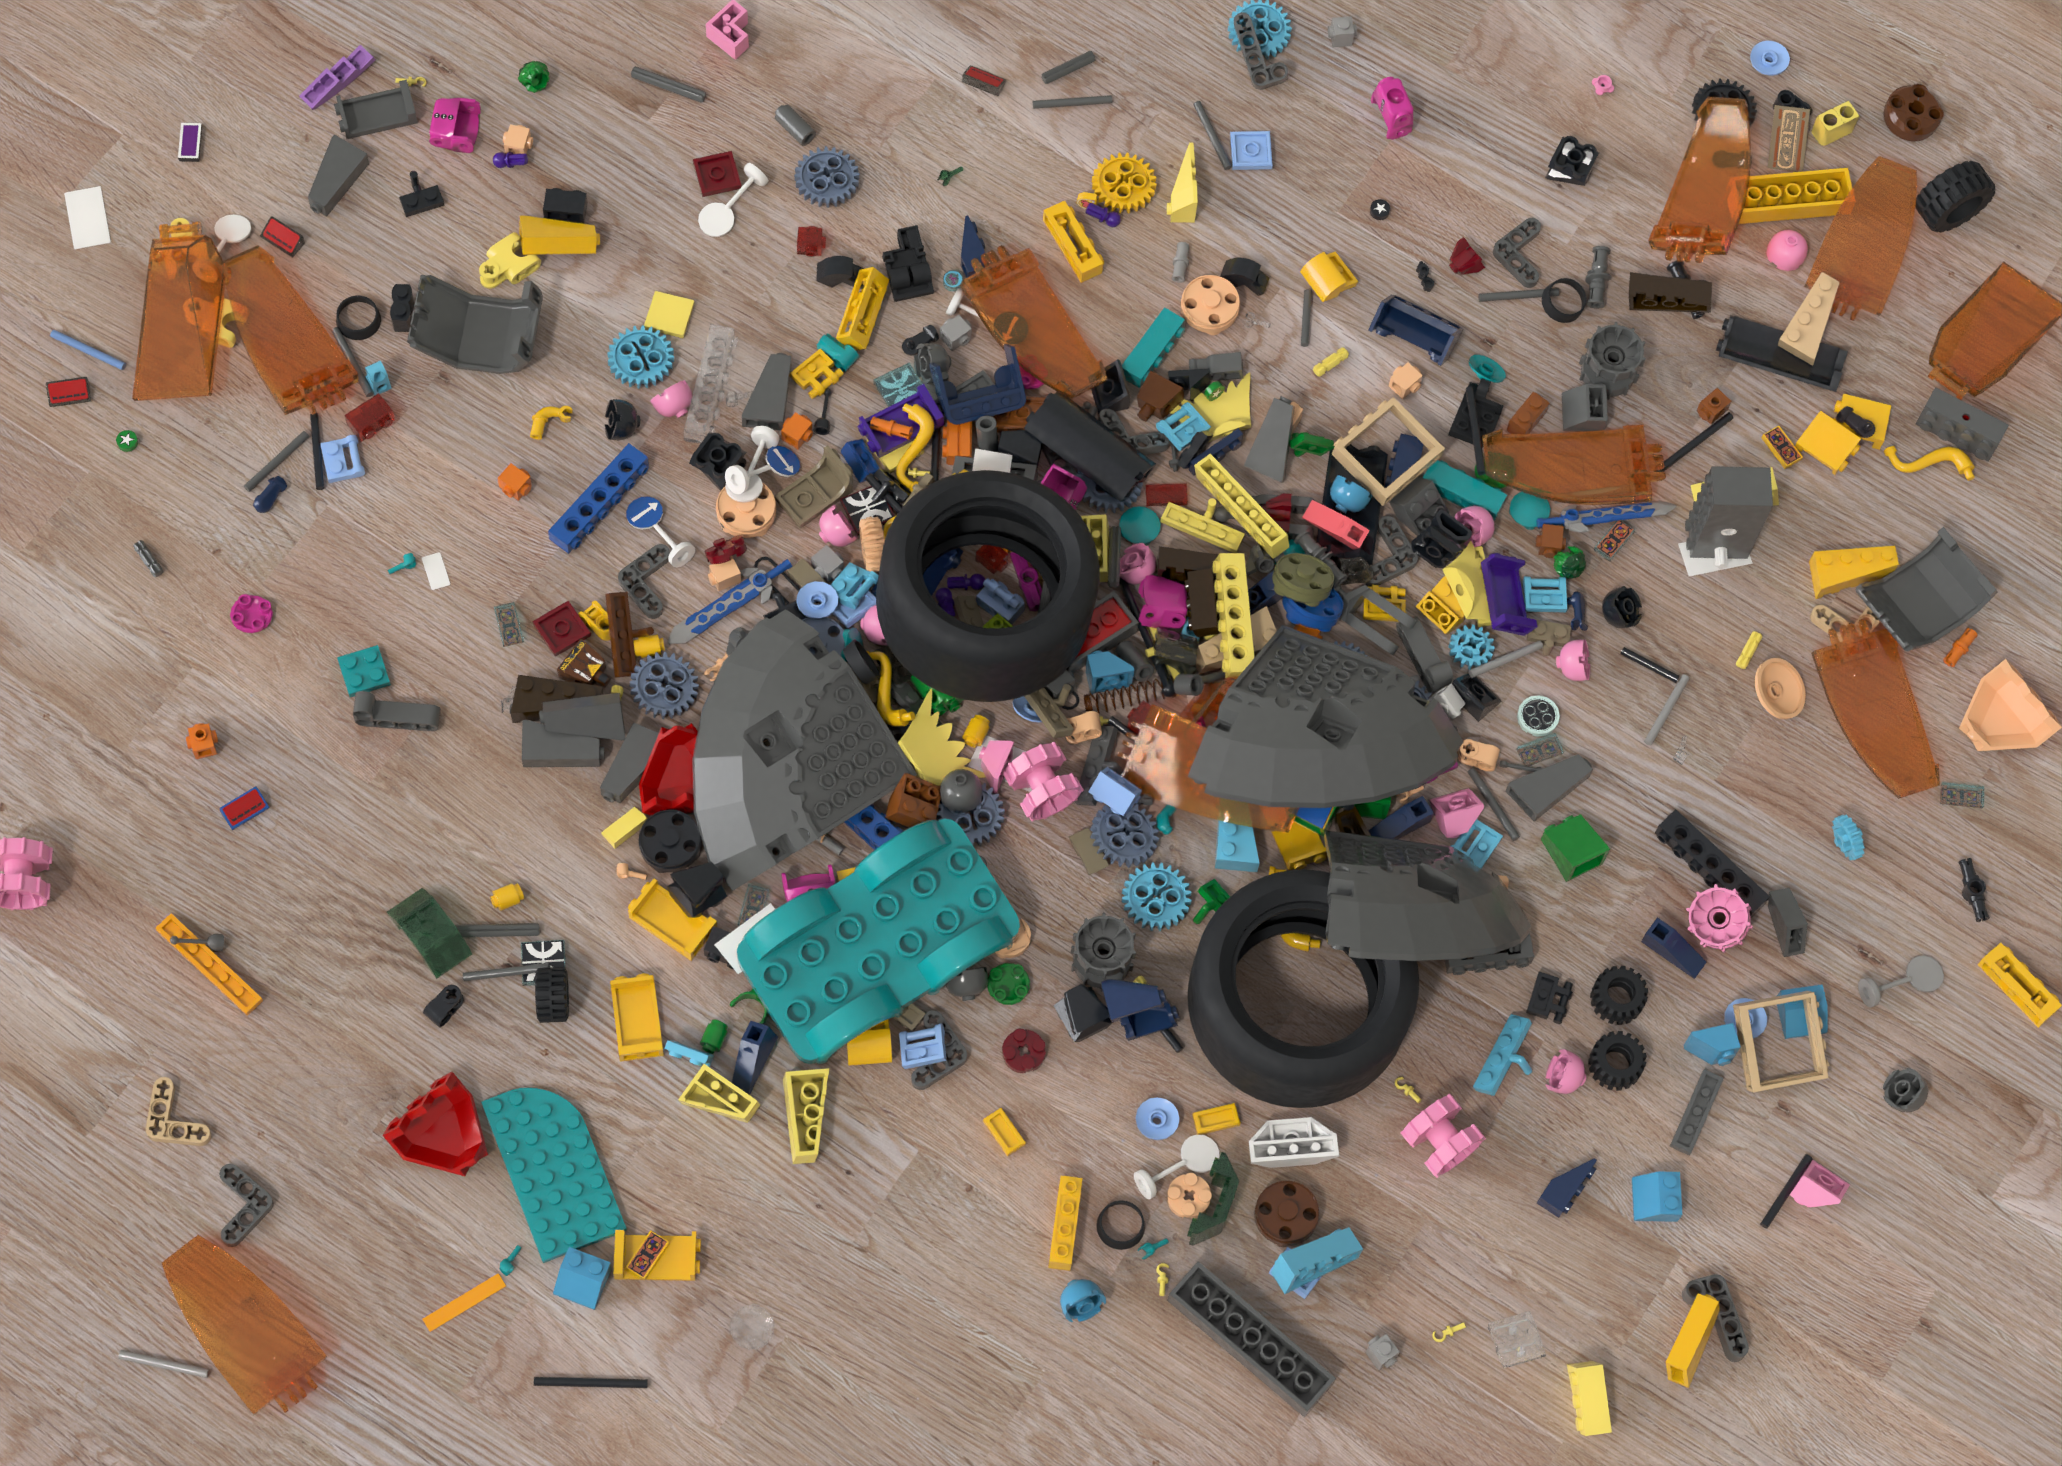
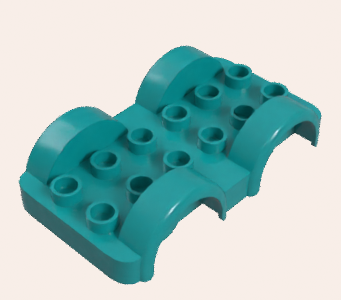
M946 818L939 821L928 820L901 832L879 846L857 865L854 873L828 889L820 887L807 891L766 915L744 935L737 948V960L745 977L795 1056L807 1064H824L837 1050L863 1032L889 1018H899L905 1007L926 994H938L941 988L950 980L978 961L1001 949L1007 948L1009 950L1018 935L1020 923L1015 910L958 823Z

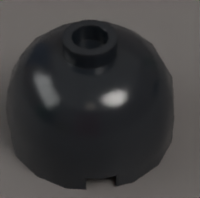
M620 399L609 401L605 417L609 418V425L605 424L606 436L609 440H625L635 433L636 428H639L640 416L637 415V411L631 403Z
M1621 586L1608 592L1604 597L1602 612L1605 620L1611 626L1616 628L1634 627L1639 624L1642 618V614H1639V608L1642 607V604L1634 589Z

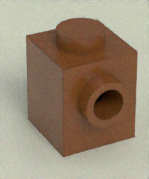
M1716 388L1700 402L1697 412L1703 420L1712 424L1728 411L1732 401Z
M1542 525L1540 535L1536 536L1535 547H1539L1538 555L1554 558L1558 551L1565 550L1564 526Z

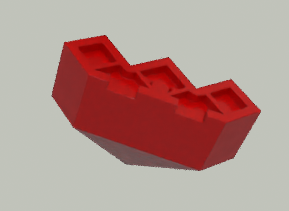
M692 723L686 727L676 725L671 729L661 727L639 782L642 813L653 815L663 810H678L685 814L694 813L692 758L698 731Z
M450 1072L435 1080L430 1085L432 1090L427 1092L426 1095L422 1097L419 1095L406 1107L408 1111L401 1118L395 1117L389 1123L383 1137L403 1160L466 1176L469 1168L474 1166L481 1158L487 1156L488 1152L473 1095L457 1076Z

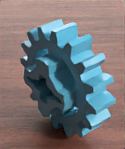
M1473 624L1471 629L1464 625L1462 631L1456 629V635L1452 634L1451 642L1448 645V648L1451 649L1449 655H1455L1453 662L1460 661L1461 668L1466 664L1468 665V670H1471L1472 665L1478 667L1491 660L1495 649L1492 646L1494 640L1488 639L1489 632H1482L1483 627L1476 630ZM1463 638V642L1458 645V642ZM1483 649H1485L1484 654L1480 656V652H1482Z
M1847 814L1834 818L1832 829L1836 846L1840 848L1841 852L1850 861L1863 857V849L1865 847L1861 829L1856 826V823L1852 822L1851 817L1848 818Z

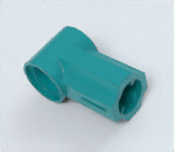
M828 333L824 334L817 344V349H821L834 361V365L843 372H846L859 358V354L850 345L844 346Z

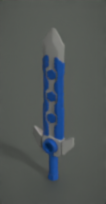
M1663 501L1577 511V504L1565 507L1561 512V517L1538 518L1536 522L1538 529L1542 528L1543 524L1563 525L1569 531L1581 533L1589 531L1585 525L1667 515L1676 508V505Z
M788 559L784 560L767 573L758 568H745L740 571L741 576L748 579L676 625L671 632L668 643L684 644L689 642L731 612L736 611L759 596V594H761V604L769 601L773 591L772 579L792 567Z

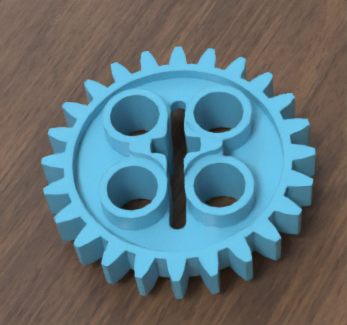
M1250 0L1249 5L1244 1L1243 8L1238 5L1236 8L1237 12L1233 11L1232 18H1229L1228 24L1230 25H1228L1227 29L1230 32L1228 38L1233 39L1232 46L1238 44L1236 51H1240L1241 48L1234 29V17L1238 13L1244 12L1252 20L1257 39L1264 42L1259 44L1262 55L1268 60L1270 54L1276 57L1277 51L1282 53L1283 47H1287V40H1290L1291 37L1289 33L1292 30V27L1289 26L1291 20L1286 19L1288 13L1281 14L1283 7L1276 9V2L1269 5V0H1266L1265 3H1262V0H1258V3ZM1260 14L1264 18H1257L1255 15ZM1243 19L1240 20L1242 27H1246V22ZM1273 27L1276 28L1278 31L1274 32L1271 31L1269 28ZM1246 38L1243 43L1246 46H1251L1254 40Z
M642 325L641 330H637L636 326H633L632 332L626 328L625 335L619 332V339L613 338L614 345H609L610 352H607L609 358L608 366H611V373H615V379L621 378L622 384L629 381V387H632L635 383L638 389H640L641 384L648 388L650 382L656 386L657 379L663 382V375L669 376L668 369H673L671 362H674V350L670 348L671 341H667L666 335L660 337V330L653 333L652 327L646 331L644 325ZM632 343H635L638 347L640 356H637V350ZM644 343L650 344L649 346H642ZM626 351H630V352H631V353L628 354V355L623 354V353L626 352ZM641 358H644L645 365L647 366L649 371H646ZM654 359L659 360V361L656 362V363L650 362L651 360H654ZM636 367L640 368V370L633 371L632 369Z
M1152 862L1151 868L1148 869L1144 864L1143 871L1136 868L1135 875L1129 874L1130 881H1125L1124 886L1126 888L1122 889V894L1125 895L1122 897V903H1127L1124 905V911L1131 910L1128 913V918L1135 916L1134 924L1141 921L1142 928H1145L1148 924L1150 925V931L1154 929V926H1157L1159 931H1161L1163 925L1169 930L1171 922L1177 926L1178 918L1184 920V913L1189 912V907L1186 905H1191V899L1188 897L1191 896L1192 892L1187 890L1190 884L1183 883L1185 876L1178 877V869L1171 872V865L1167 869H1163V863L1159 865V868H1156L1154 862ZM1161 880L1164 884L1158 886L1153 881ZM1143 891L1147 896L1139 897L1136 893ZM1173 896L1177 901L1169 902L1166 898ZM1157 908L1160 912L1153 914L1149 909Z

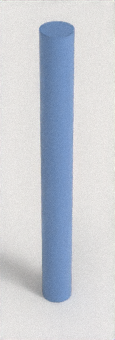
M52 330L50 337L120 370H124L126 367L125 362L61 332Z

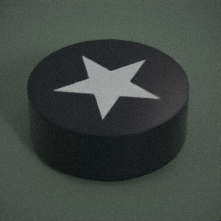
M1382 199L1373 201L1370 207V215L1376 220L1386 219L1390 213L1389 203Z

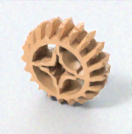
M866 517V519H861L859 522L864 565L867 571L879 573L884 544L882 524L878 517Z

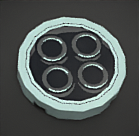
M1540 695L1530 696L1525 699L1519 706L1517 713L1518 724L1522 730L1536 737L1552 733L1558 725L1560 717L1556 704L1549 698Z

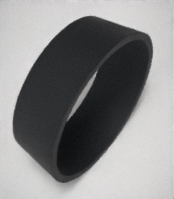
M1561 278L1554 281L1545 288L1542 294V306L1550 318L1561 323H1569L1579 318L1587 301L1583 287L1575 280L1569 278ZM1564 283L1573 287L1580 295L1582 301L1581 310L1574 314H1565L1557 310L1550 298L1553 285Z
M360 295L351 296L343 300L338 306L336 325L346 338L364 340L373 336L378 331L381 325V315L371 299ZM356 302L367 303L373 306L376 311L373 322L368 327L360 330H352L345 327L339 319L340 312L349 304Z
M856 639L843 649L846 660L864 684L867 685L881 678L874 661Z
M1123 1200L1114 1201L1108 1204L1099 1214L1097 1232L1100 1239L1107 1246L1113 1249L1125 1250L1134 1247L1140 1242L1145 1232V1221L1142 1212L1133 1203ZM1114 1205H1127L1135 1209L1142 1219L1139 1233L1128 1241H1116L1110 1238L1102 1227V1217L1106 1209Z

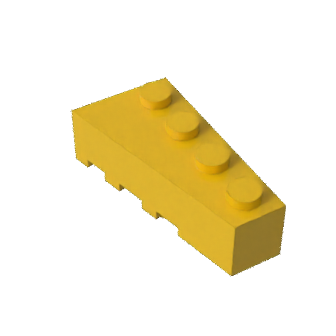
M1882 546L1814 551L1809 560L1815 598H1821L1829 593L1834 594L1848 587L1853 588L1867 581H1875L1892 573L1899 565L1896 547Z

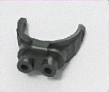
M1187 656L1183 658L1165 657L1155 661L1156 666L1166 664L1175 668L1180 674L1197 673L1196 667L1189 664L1190 659Z

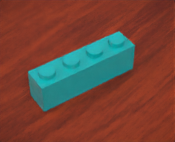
M1165 307L1122 364L1126 381L1141 388L1149 372L1155 368L1158 369L1164 360L1163 356L1165 353L1169 354L1176 338L1180 339L1186 329L1184 328V318Z
M1437 460L1432 464L1423 476L1424 479L1433 481L1442 498L1462 508L1474 505L1483 507L1491 514L1494 522L1507 498V494L1501 489L1493 488L1485 484L1483 480L1467 475L1463 470L1450 467L1442 460Z

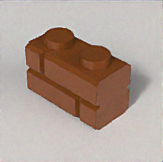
M1532 392L1509 420L1507 431L1519 440L1524 441L1539 423L1540 419L1547 413L1550 403L1537 393Z

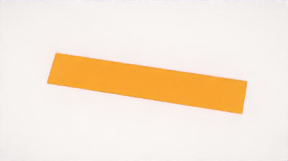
M498 1273L422 1320L431 1332L506 1287Z

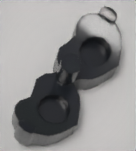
M1420 261L1416 272L1418 273V278L1422 280L1423 290L1430 292L1433 289L1434 280L1427 277L1430 268L1423 261Z

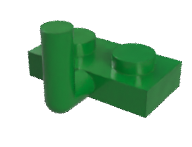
M1307 432L1293 433L1291 435L1290 447L1294 449V454L1297 457L1305 453L1322 456L1334 449V441L1322 436L1311 435Z
M1215 879L1202 885L1197 891L1207 903L1201 907L1193 918L1194 923L1200 924L1209 911L1214 910L1216 912L1230 897Z

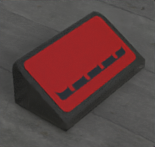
M971 65L962 75L963 83L995 96H999L1006 83V79Z
M273 216L269 218L260 235L262 239L292 258L305 244L304 237Z
M87 377L46 382L49 407L92 402L90 383Z

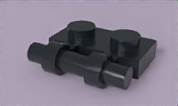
M1539 971L1526 1013L1547 1020L1549 1012L1555 1014L1553 1022L1561 1024L1563 1017H1566L1568 1011L1566 1009L1568 1000L1572 998L1573 992L1571 990L1573 984L1565 982L1563 987L1557 986L1559 982L1558 977ZM1554 995L1560 997L1558 1005L1552 1003Z

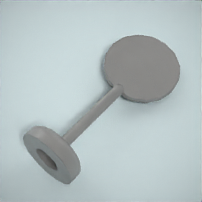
M1925 955L1917 956L1910 960L1907 965V977L1878 986L1869 977L1863 978L1858 984L1859 994L1864 1004L1871 1008L1879 1004L1881 998L1880 991L1910 982L1918 991L1925 993L1933 992L1943 982L1944 974L1942 967L1931 957Z

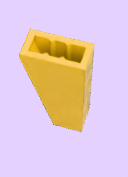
M520 215L519 235L521 237L523 255L596 254V246L600 245V234L596 233L595 225Z
M1697 1294L1666 1360L1668 1380L1687 1388L1690 1387L1720 1311L1719 1301L1713 1296Z

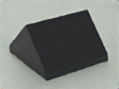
M1117 359L1088 378L1098 414L1103 409H1111L1115 412L1129 409L1130 392L1121 361Z
M1469 674L1456 678L1452 683L1466 703L1463 708L1478 722L1501 702L1477 676L1471 678Z

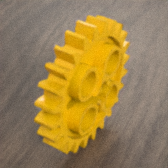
M1120 152L1118 153V158H1115L1112 154L1110 155V160L1103 158V164L1098 163L1097 169H1094V176H1092V190H1095L1094 194H1097V197L1099 196L1098 202L1105 201L1104 208L1110 205L1112 206L1111 211L1119 208L1120 214L1123 209H1126L1129 214L1131 208L1136 212L1138 211V206L1145 208V202L1150 203L1151 197H1154V190H1156L1157 185L1156 176H1153L1154 169L1149 170L1150 163L1143 164L1144 158H1141L1139 161L1136 160V154L1132 158H1129V153L1122 157Z

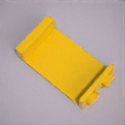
M1259 805L1288 871L1293 869L1301 870L1307 864L1313 862L1318 864L1326 860V857H1328L1326 847L1323 846L1319 834L1287 818V807Z
M615 1230L614 1279L643 1280L628 1271L626 1266L647 1235H625V1230ZM692 1231V1236H661L669 1241V1245L646 1280L695 1281L696 1274H700V1260H696V1252H701V1239L697 1238L696 1231Z

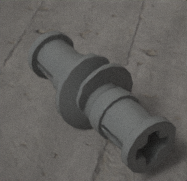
M1605 246L1593 247L1592 270H1589L1585 277L1590 291L1589 300H1587L1586 304L1594 309L1605 306L1603 301L1606 288L1605 281H1609L1612 278L1610 274L1606 273L1608 270V255L1611 250Z
M1309 530L1303 531L1295 538L1294 542L1302 547L1306 552L1305 554L1322 560L1331 568L1334 574L1333 588L1340 586L1347 579L1346 573L1343 574L1336 566L1337 564L1330 559L1333 552L1331 551L1326 554L1327 547H1321L1318 542L1316 543L1310 536Z

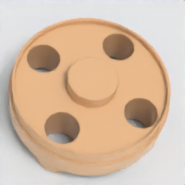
M1204 275L1192 280L1185 288L1181 299V315L1194 329L1209 335H1218L1221 331L1229 328L1238 317L1240 308L1239 295L1233 284L1225 278L1216 275ZM1211 321H1215V322H1217L1218 324H1212V323H1210V322H1211Z
M762 483V493L759 496L764 495L767 498H756L750 502H737L729 497L725 487L721 490L716 502V515L724 532L733 536L742 535L743 538L763 536L768 532L776 518V501L772 491L764 483ZM728 518L734 519L733 522H726L725 520ZM756 522L764 523L761 526L755 525Z

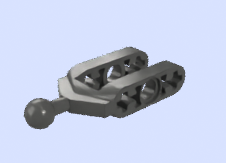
M1261 494L1251 497L1262 507V505H1266V501L1278 495ZM1291 496V513L1304 514L1310 502L1314 499ZM1223 506L1215 510L1214 516L1219 522L1235 519ZM1290 524L1289 533L1286 534L1288 535V540L1295 539L1303 531L1309 530L1310 536L1314 539V528L1309 525ZM1244 529V531L1246 532V534H1247L1249 537H1252V536Z
M1341 585L1333 588L1343 600L1341 620L1392 655L1395 654L1399 646L1354 616L1365 598L1409 629H1412L1417 622L1366 585L1348 593L1341 589Z

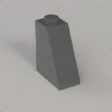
M1785 888L1770 891L1768 909L1783 956L1788 957L1805 953L1808 923L1791 889Z

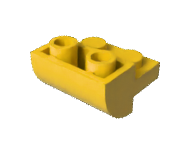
M1336 251L1327 255L1325 252L1316 255L1300 271L1322 302L1338 297L1340 292L1353 288L1358 283V280Z
M1446 576L1439 581L1432 591H1428L1415 606L1445 634L1454 631L1465 620V615Z
M888 1019L868 1029L846 1044L848 1066L892 1062L891 1035Z

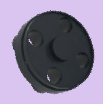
M663 810L650 816L643 824L639 834V849L645 862L654 868L655 871L659 873L680 871L689 867L700 856L701 835L697 824L689 815L678 810ZM676 820L684 822L679 826L673 824ZM650 831L656 833L653 837L645 836ZM688 846L695 847V850L692 852H687L685 848ZM663 857L667 861L665 863H658L657 859Z

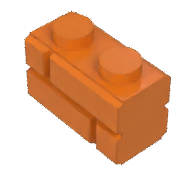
M947 420V426H943V439H947V445H943L942 457H946L947 465H954L955 456L971 458L972 421L955 425Z

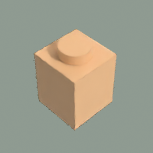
M732 556L728 562L709 565L710 574H707L712 586L716 585L718 591L741 582V572Z

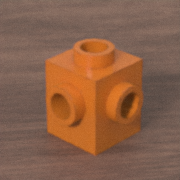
M199 723L188 728L187 746L188 749H192L196 759L217 755L215 743L218 742L216 730H211L209 723Z

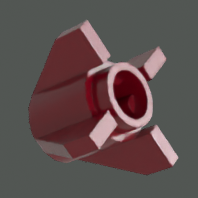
M1464 237L1456 243L1449 259L1451 262L1449 267L1455 274L1459 272L1461 275L1480 272L1485 268L1481 262L1482 258L1473 250Z
M1288 493L1278 495L1266 501V505H1262L1265 512L1285 533H1289L1292 494Z

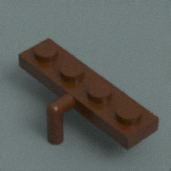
M628 592L607 593L605 597L615 678L631 677L632 673H636L634 671L636 659L633 638L653 635L654 629L647 627L632 630Z

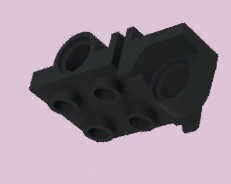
M918 225L898 229L897 239L900 249L886 251L882 255L894 302L934 294L929 263L926 261L925 251L923 252L924 246L922 245Z
M1481 378L1479 385L1470 382L1468 387L1474 388L1482 448L1487 450L1504 405L1486 399L1491 381ZM1465 391L1448 436L1473 444Z

